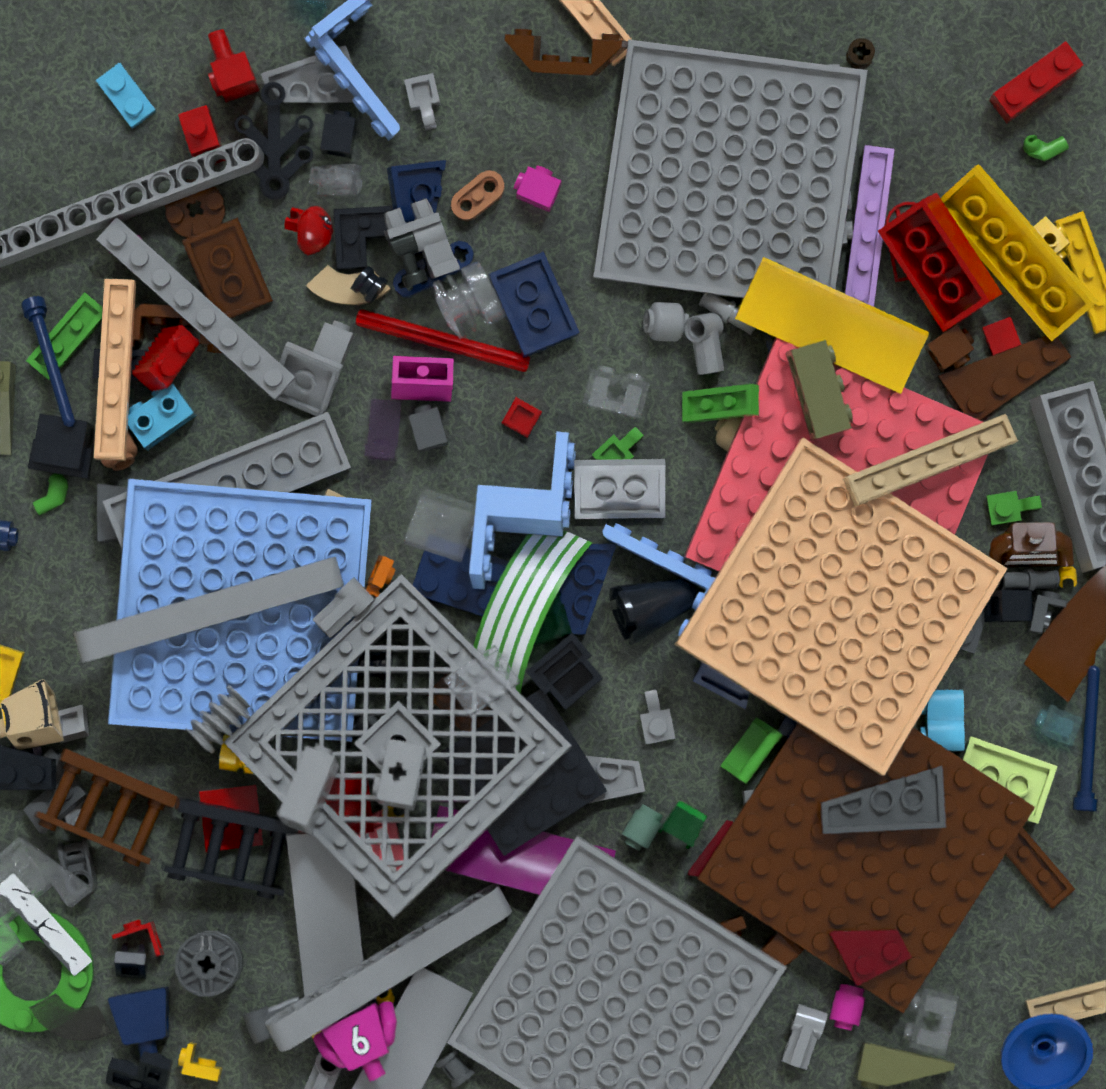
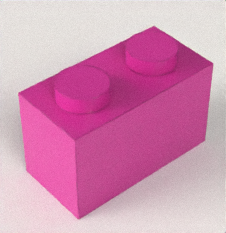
M393 356L391 399L451 402L454 358Z

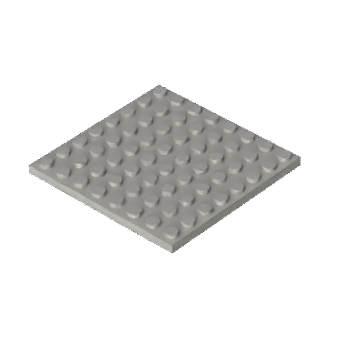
M628 40L593 277L596 279L743 299L762 258L765 257L836 290L868 70Z
M577 835L447 1043L519 1089H710L782 976L786 966Z

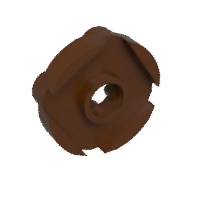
M186 179L188 183L196 181V179ZM215 186L165 205V215L172 229L184 238H189L222 224L226 215L224 199ZM196 202H200V208L204 210L202 215L189 216L191 213L188 209L189 204L194 205Z

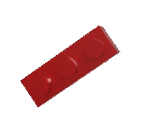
M1065 41L995 91L989 101L1007 124L1076 75L1084 64L1067 41Z

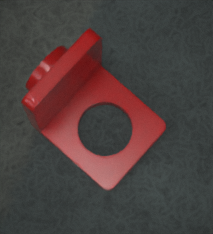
M139 919L124 924V931L111 935L112 939H116L147 928L156 956L164 955L154 921L142 925Z

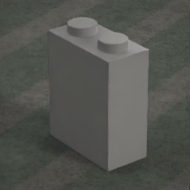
M317 744L314 748L305 747L278 813V817L284 825L309 835L313 834L339 770V764L335 756L332 755V750Z

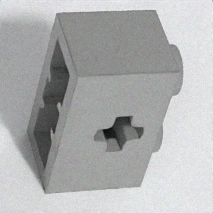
M388 739L387 747H381L378 764L383 765L381 777H375L372 794L377 795L376 800L378 804L415 810L426 755L425 745ZM398 767H400L406 776H400L399 781H395L391 772H397Z

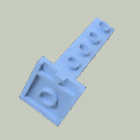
M347 0L313 26L304 40L311 48H316L315 55L324 66L329 65L335 72L333 77L337 84L344 90L347 88L354 96L352 101L361 113L366 112L372 119L371 126L380 137L385 136L389 141L400 130L399 124L332 40L345 30V27L349 24V19L356 22L372 7L371 0Z
M617 523L614 527L605 525L603 535L608 541L705 589V593L699 592L694 600L692 608L694 611L697 609L715 577H710L712 571L699 564H696L694 568L684 564L685 558L671 550H669L668 554L657 550V543L645 537H642L639 541L630 536L631 530ZM685 619L678 632V636L681 635L689 620Z

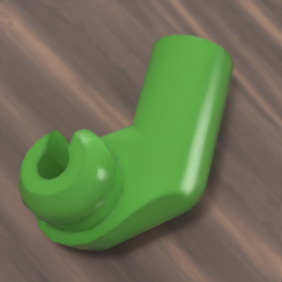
M1029 135L1024 139L1023 149L1028 156L1047 161L1068 150L1069 146L1063 136L1046 143L1037 139L1036 135Z
M52 474L48 480L50 484L47 495L33 502L39 516L64 503L68 491V482L63 475Z

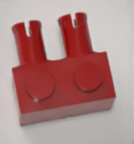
M224 29L209 33L208 38L216 60L210 63L213 72L208 73L216 96L222 95L227 103L260 91L245 51L237 54L233 53Z

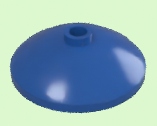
M1059 1014L1038 1015L1023 1021L1009 1033L1001 1050V1064L1004 1073L1009 1081L1019 1089H1067L1085 1075L1093 1057V1046L1086 1029L1076 1020Z

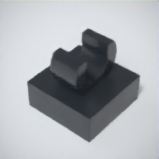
M123 943L121 952L116 951L114 966L117 977L147 978L148 964L144 944L139 945L137 953L128 952V943Z

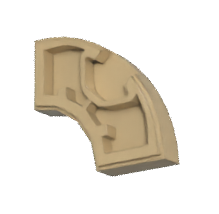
M327 265L306 285L315 295L334 304L362 305L367 303L361 293H355L350 289L360 273L348 275L337 272ZM386 285L383 291L375 300L384 296L391 290V288L388 285Z

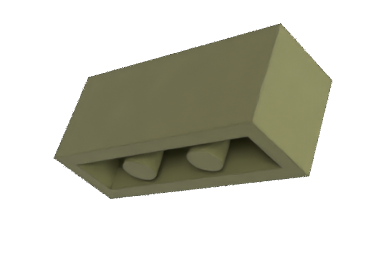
M824 340L785 352L810 439H817L851 429L850 422L853 421V415L850 406L844 404L841 393L844 392V384L841 376L836 375L833 363H836V357L832 346H827V342Z

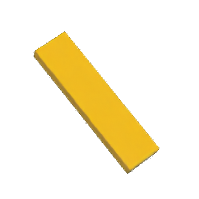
M1084 211L1056 220L1054 223L1055 226H1060L1068 235L1070 244L1065 253L1067 254L1072 272L1098 301L1087 311L1094 333L1098 334L1106 331V271Z

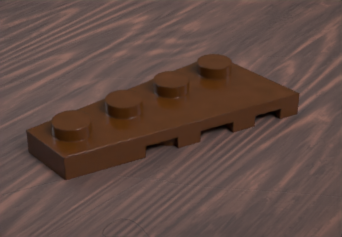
M1043 336L937 377L962 413L981 420L1063 364L1071 356L1058 337L1051 342L1047 336Z

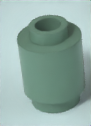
M644 804L641 805L639 810L635 809L622 832L627 837L624 843L638 851L641 850L642 846L648 849L662 825L660 821L663 815Z

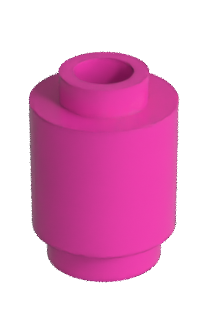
M840 984L839 991L835 992L829 1018L835 1021L834 1027L852 1031L853 1025L859 1026L865 1003V997H863L864 989Z

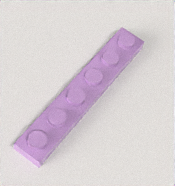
M865 145L844 294L874 307L883 241L878 230L885 226L895 149Z

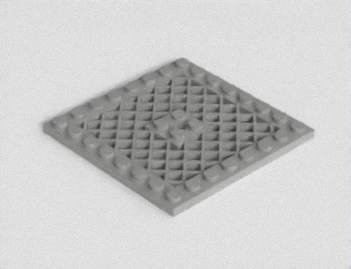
M402 574L246 720L232 736L224 741L227 747L283 803L295 770L282 757L297 758L298 767L304 752L303 736H319V745L324 747L325 736L341 737V752L332 753L335 758H341L340 773H337L335 779H340V795H328L326 801H339V816L325 802L313 835L394 919L571 748V744ZM402 619L407 625L396 623ZM392 631H409L408 646H392ZM387 632V645H374ZM414 632L428 646H413ZM370 652H387L386 667H370ZM392 652H408V667H391ZM413 652L430 653V666L413 667ZM365 653V666H352ZM435 653L448 667H434ZM348 673H364V688H348ZM370 673H386V688H369ZM391 673H408L407 688H391ZM343 674L342 688L329 687ZM413 674H429V688H412ZM434 674H451V689L434 688ZM456 675L470 689H456ZM326 694H342V709H326ZM348 694H364V709H347ZM369 694H386L385 709H369ZM321 695L320 709H306ZM391 695H407V709L399 701L390 708ZM412 695H429V710H412ZM434 695H451L450 710H434ZM455 695H472V710H455ZM477 696L491 710H477ZM304 715H320V730H303ZM325 715H342L341 730H325ZM347 715L363 716V730H347ZM369 716H382L368 729ZM414 716H428V730ZM433 716H450V731H433ZM455 716L472 717V732L455 731ZM298 717V730H284ZM477 717H494L493 732H476ZM498 717L513 732H498ZM282 736H298L297 751H281ZM346 737H360L354 744L361 752H346ZM402 737L406 742L425 745L426 755L424 762L428 760L427 774H422L421 780H427V796H417L416 802H427L426 817H410V810L405 809V817H388L387 805H383V817H366V801H377V795H367V780H375L376 776L381 777V774L367 773V760L369 759L382 773L383 765L378 764L379 754L382 746L387 747L388 739ZM275 738L276 751L269 745ZM435 738H450L449 753H435L441 747V744ZM455 738H471V753H454ZM476 738H493V753H476ZM498 738H515V753H498ZM521 739L527 746L519 753ZM346 758H362V773H346ZM433 759H449V774H432ZM454 759H471V774H454ZM476 759L493 760V775H476ZM498 760H512L497 774ZM398 767L397 772H391L395 781H399L400 776H406L400 767ZM345 780H362L361 795H345ZM432 780L449 781V796H432ZM454 781H471L470 796H454ZM476 781H490L475 795ZM345 801H361V817L344 816ZM432 802H448V817H431ZM453 802H468L453 817ZM346 823H361L360 837ZM366 823H383L382 839L366 838ZM388 823H404V839H387ZM409 823H426V839H409ZM431 823L445 824L431 838ZM366 844L382 845V860ZM387 845H404V861L387 860ZM409 845H424L409 859ZM388 866H399L401 868L394 873Z

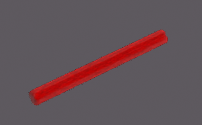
M363 309L358 312L356 317V325L521 372H526L529 367L530 357L523 358L522 354Z

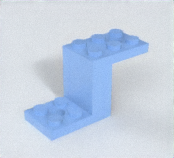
M556 432L551 490L478 485L469 569L473 589H485L486 580L491 581L492 562L491 555H488V552L494 551V531L563 537V528H569L570 509L569 501H566V498H572L573 480L572 472H569V469H574L576 451L575 443L570 442L568 432Z

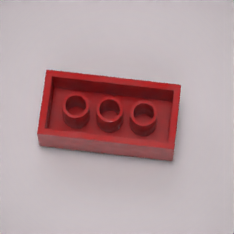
M937 193L922 199L878 230V233L943 332L957 325L1003 294Z

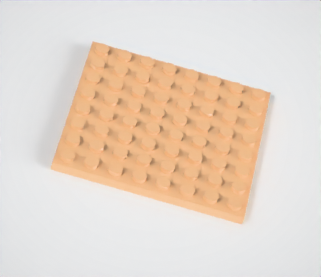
M801 438L675 645L874 772L884 776L1007 568L890 493L855 507L843 479L857 472L805 438Z

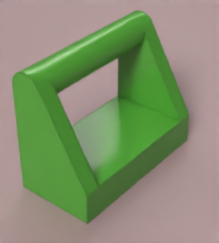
M756 717L723 761L721 767L742 783L747 784L782 734Z

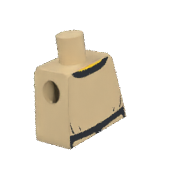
M44 679L3 699L0 703L3 716L0 719V738L7 736L16 749L22 750L64 741L56 696Z

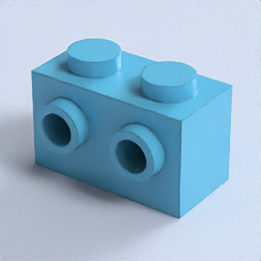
M171 384L168 389L154 390L151 393L153 398L144 404L140 401L129 408L128 426L147 451L196 417V414L174 384Z

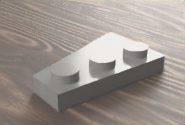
M346 45L338 47L352 64ZM316 55L261 73L264 85L269 82H277L284 87L286 96L282 103H353L352 99L354 96L347 88L344 90L337 84L333 77L335 72L329 65L324 66ZM276 88L270 89L268 97L271 100H276L279 97V91Z
M586 756L607 789V792L589 803L645 791L639 761Z

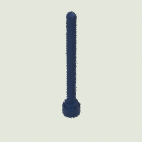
M29 297L21 303L24 317L33 323L63 424L71 427L75 423V418L44 321L47 306L43 297Z
M1095 665L1090 666L1088 669L1080 792H1077L1076 797H1073L1072 809L1097 812L1098 799H1095V793H1092L1100 669Z

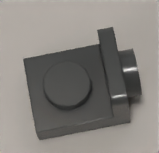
M1043 591L1042 595L1034 596L1032 621L1028 623L1027 632L1040 634L1043 628L1048 629L1051 620V611L1047 610L1048 606L1066 608L1067 601L1060 600L1061 594Z

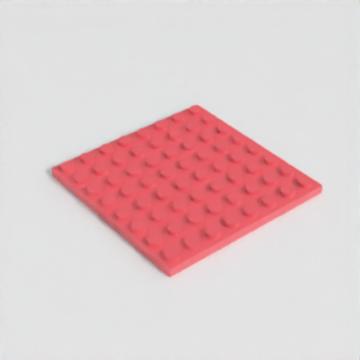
M775 337L756 385H759V415L742 417L684 557L719 572L801 438H805L851 469L859 472L983 422L905 387L900 394L833 363L836 375L841 376L844 384V392L841 393L844 404L850 406L853 415V421L850 422L851 429L811 440L785 353L798 347ZM988 454L890 494L955 535Z

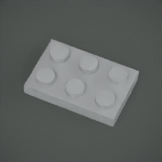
M665 459L574 460L575 519L665 518Z

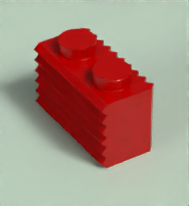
M183 325L163 328L161 333H158V337L155 338V342H151L152 346L148 347V351L145 352V356H142V360L138 361L139 365H135L132 374L151 391L168 389L200 342Z

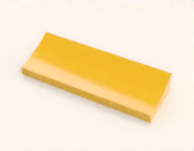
M979 164L973 167L941 197V200L982 262L1051 342L1098 302Z
M765 257L762 258L735 319L793 344L798 348L826 340L827 346L831 345L836 357V363L834 364L900 394L929 335V332Z

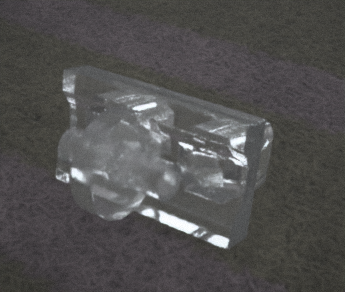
M341 164L312 167L309 184L317 186V194L321 196H357L363 184L359 175L362 166Z

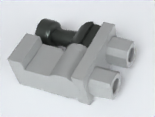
M427 199L410 204L416 220L405 223L400 208L384 213L387 230L383 232L390 250L399 256L407 275L402 277L405 288L428 280L423 269L418 270L415 253L422 252L431 279L460 269L448 242L439 213L433 212Z

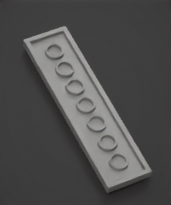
M326 412L155 481L290 493L350 469L351 466L330 415ZM127 492L102 501L121 549Z

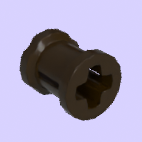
M858 38L852 41L846 54V61L850 64L851 68L864 70L871 64L875 55L873 43L865 38ZM858 48L863 49V54H865L863 60L858 59L856 54Z

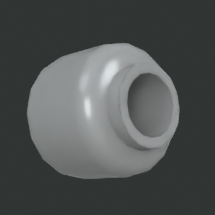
M654 302L650 309H646L644 312L643 328L652 340L676 342L683 335L685 322L689 315L684 314L682 306L678 303Z

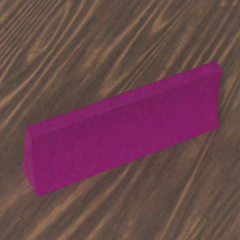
M439 805L437 817H448V807ZM453 809V817H454L460 810ZM434 824V828H433V832H432L431 838H432L445 824ZM486 830L445 871L540 895L574 840L542 832L504 856L489 831ZM594 845L611 857H615L616 850Z

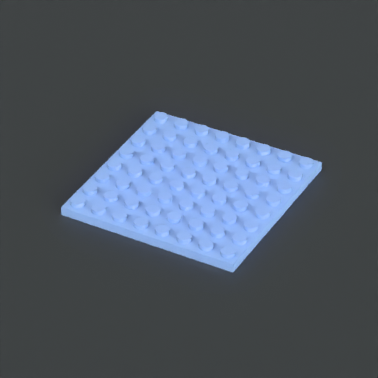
M128 479L116 620L332 557L337 559L344 586L355 577L365 587L371 500ZM343 587L113 654L108 724L183 730L187 728L193 730L190 721L195 719L202 722L199 714L200 711L203 710L211 714L208 704L213 702L220 705L217 698L218 694L221 693L229 697L226 689L228 685L236 690L250 705L247 710L251 717L355 618L353 616L331 638L312 620L335 598L334 595ZM359 659L352 666H358ZM348 673V688H356L357 673ZM343 674L329 687L342 688ZM326 694V709H342V694ZM348 694L347 709H355L356 694ZM321 695L306 709H320ZM304 715L303 730H320V715ZM325 715V730H341L342 715ZM347 715V730H353L354 715ZM242 716L238 717L241 725L248 720ZM298 717L284 730H298ZM232 724L229 725L232 733L238 729V727ZM282 736V737H295V738H298V736ZM303 736V738L319 739V736ZM325 736V740L341 741V737ZM346 737V741L352 742V737Z

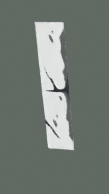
M14 873L0 884V895L73 976L92 962L89 956Z

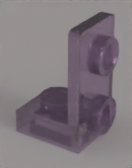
M371 400L368 443L365 444L364 454L366 459L397 461L401 415L400 401Z

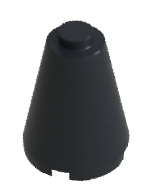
M685 579L618 585L610 588L609 591L610 601L616 600V609L612 610L616 624L622 637L625 640L630 639V645L640 642L690 610L697 597L693 584L687 583Z

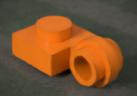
M381 555L376 560L366 588L375 598L381 594L379 590L383 588L384 584L389 585L395 573V568L392 567L394 560Z

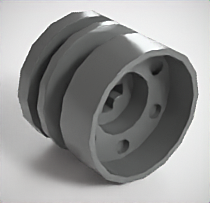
M206 930L189 937L180 946L175 957V972L179 982L187 991L198 996L212 997L230 989L238 981L243 970L244 956L239 944L230 935L221 931ZM210 956L211 962L215 963V967L206 972L205 966L201 964V960H205Z

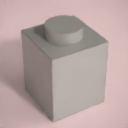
M333 321L332 325L325 322L313 352L343 365L355 337L353 333L349 332L351 327L338 321Z

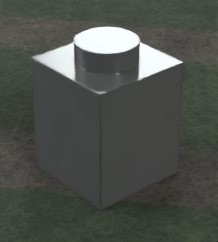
M429 404L413 409L414 414L408 417L419 452L448 445L438 408L431 409Z

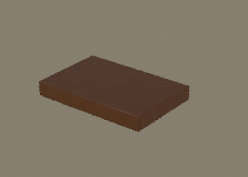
M238 217L182 240L206 298L230 319L273 301Z

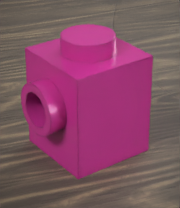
M528 166L525 174L519 173L513 189L518 190L516 193L517 199L550 212L562 186V181L552 177L553 172L544 167L536 166L534 169Z

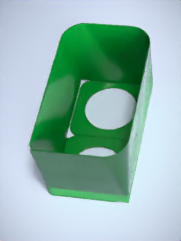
M679 801L658 832L666 831L688 844L685 848L690 849L693 847L707 815Z

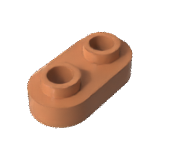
M494 171L480 173L453 196L451 201L453 214L462 221H471L478 217L502 197L505 189L503 178ZM491 182L495 185V190L493 192H486L484 185ZM464 201H469L472 204V208L469 211H463L461 204Z

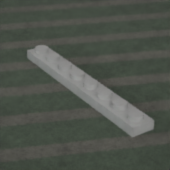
M117 217L96 239L275 401L296 379L294 375Z

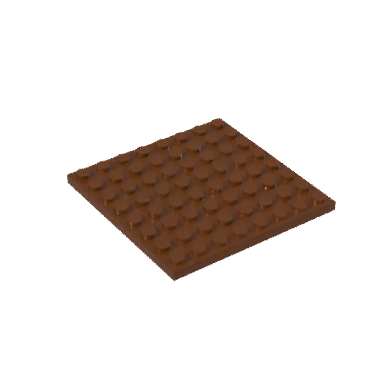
M797 723L697 879L851 980L853 979L829 932L832 930H898L912 958L864 982L860 986L904 1013L1035 807L915 728H912L885 775L881 776ZM943 766L946 828L822 834L821 802Z

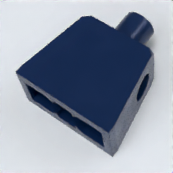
M169 987L109 997L108 1003L123 1045L138 1043L140 1059L144 1051L158 1053L156 1040L169 1036Z

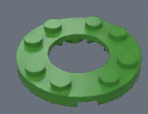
M17 912L1 918L0 1024L10 1029L23 1032H40L57 1027L77 1013L90 993L94 977V963L90 947L79 929L56 913L49 912L89 956L92 962L75 976L61 962V980L56 990L48 997L38 1001L21 999L15 996L6 986L3 978V963L7 954L17 944L25 941L44 942Z

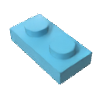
M120 62L96 80L132 129L156 112L155 108Z

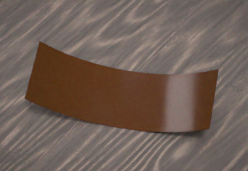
M1106 565L1067 603L1066 608L1061 610L1024 662V665L1066 702L1070 701L1075 690L1088 673L1089 667L1094 665L1096 651L1106 639Z

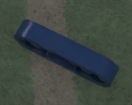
M456 241L450 244L454 256L456 248H460L461 251H468V254L465 255V262L461 263L460 260H457L460 269L432 279L427 276V283L413 285L411 291H408L406 288L400 289L399 285L402 284L401 278L407 275L405 269L399 271L393 280L396 292L405 298L413 297L468 268L474 259L472 247L464 241ZM423 258L416 263L420 270L423 269L425 271L426 263Z

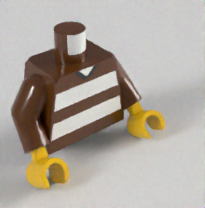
M1013 523L1003 534L992 539L989 557L1004 567H1056L1060 565L1061 568L1058 571L1060 577L1059 586L1063 588V580L1067 578L1073 580L1074 587L1077 585V571L1072 566L1074 565L1072 540L1061 531H1056L1055 523Z

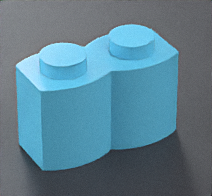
M935 690L921 715H925V727H920L919 732L949 751H964V691Z

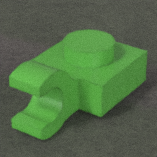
M636 427L620 441L613 434L592 456L596 460L633 459L634 456L630 453L629 449L644 435Z
M1017 491L986 496L991 526L1022 521L1020 512L1042 508L1040 496L1018 500Z

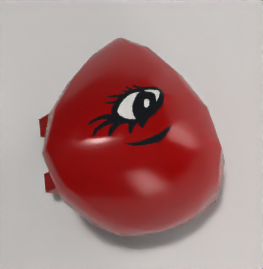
M310 206L305 210L292 207L290 218L286 217L285 229L297 232V246L304 254L313 255L329 244L333 233V226L329 214L322 207Z

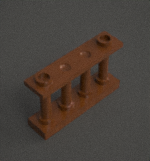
M63 749L58 760L65 763L63 766L65 771L46 814L40 811L35 812L34 817L40 819L38 825L54 832L58 826L124 854L123 861L140 867L141 862L149 864L151 859L141 854L160 810L164 811L166 806L173 808L177 796L68 749ZM83 770L93 775L91 778L93 784L73 826L57 818L76 774L80 775ZM111 782L121 787L119 790L121 796L101 838L85 830L104 787H108ZM139 794L149 799L147 802L149 807L129 850L113 842L132 799H136Z

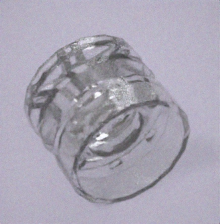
M479 261L461 268L464 283L460 285L456 283L450 274L447 275L446 279L451 288L450 290L445 291L439 280L432 283L435 289V301L447 326L457 334L459 340L466 337L461 325L465 322L468 323L473 333L477 332L474 318L479 315L488 326L506 318L497 295Z

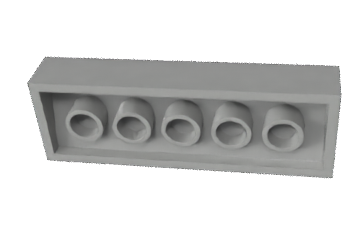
M1091 381L1043 394L1029 400L1082 573L1106 565V421L1094 382Z
M304 832L286 834L305 997L363 962L354 877L313 834L309 835ZM368 1002L352 1012H357L363 1008L368 1007Z
M427 967L414 973L395 1008L397 1019L395 1042L389 1047V1053L379 1057L386 1074L369 1082L364 1069H362L352 1089H422L473 993Z

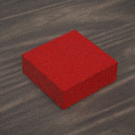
M1011 317L981 328L991 355L1021 345Z
M516 397L501 424L528 439L542 411Z

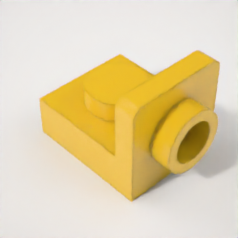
M190 1042L187 1048L181 1049L178 1066L183 1067L181 1074L212 1081L220 1080L222 1068L216 1066L217 1061L199 1057L198 1062H193L197 1043Z

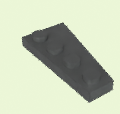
M943 766L821 802L822 834L946 828Z

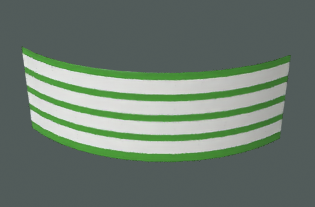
M563 530V537L528 534L506 566L493 591L473 647L520 694L529 657L546 614L568 574L592 544V542Z

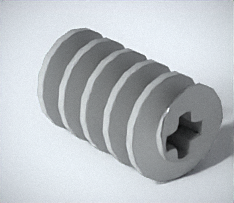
M230 685L226 687L229 697L221 693L218 694L217 698L220 705L210 702L208 706L211 714L203 710L200 711L199 714L202 722L192 719L190 723L193 731L185 728L206 751L212 754L215 750L211 742L214 741L222 745L224 742L220 735L221 733L228 736L233 735L229 727L230 724L240 728L242 725L238 717L250 718L247 710L250 705Z

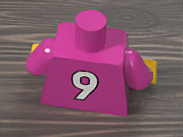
M391 988L388 989L389 993L385 998H380L379 995L375 997L377 1003L342 1018L311 1036L324 1059L338 1068H347L349 1071L362 1066L369 1082L386 1074L379 1057L389 1053V1047L395 1042L397 1026L393 1005L395 997Z

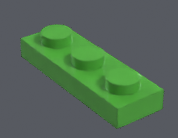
M85 292L49 333L59 369L66 364L102 322L103 307ZM38 346L26 361L50 381L40 346Z
M756 384L682 392V422L694 423L759 415V385Z

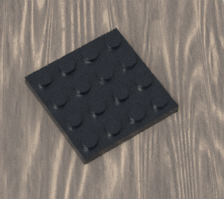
M541 690L525 699L571 744V748L487 829L504 856L607 792V789L552 701ZM498 717V732H513ZM493 719L477 728L476 732H493ZM462 738L455 742L454 753H471V738ZM476 738V753H493V738ZM498 738V753H515V738ZM521 739L519 753L527 746ZM450 746L440 753H449ZM444 759L449 767V759ZM454 759V774H471V759ZM476 759V775H493V760ZM498 760L497 774L512 760ZM458 781L466 796H470L471 781ZM476 781L475 795L490 781Z

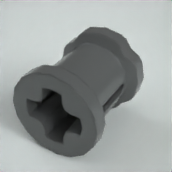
M456 1048L435 1064L451 1080L453 1089L457 1088L475 1073L472 1069H468L459 1057V1050Z

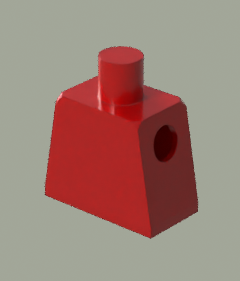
M201 106L178 114L192 158L201 155L203 152L222 147L209 106ZM220 159L216 163L225 161V159Z

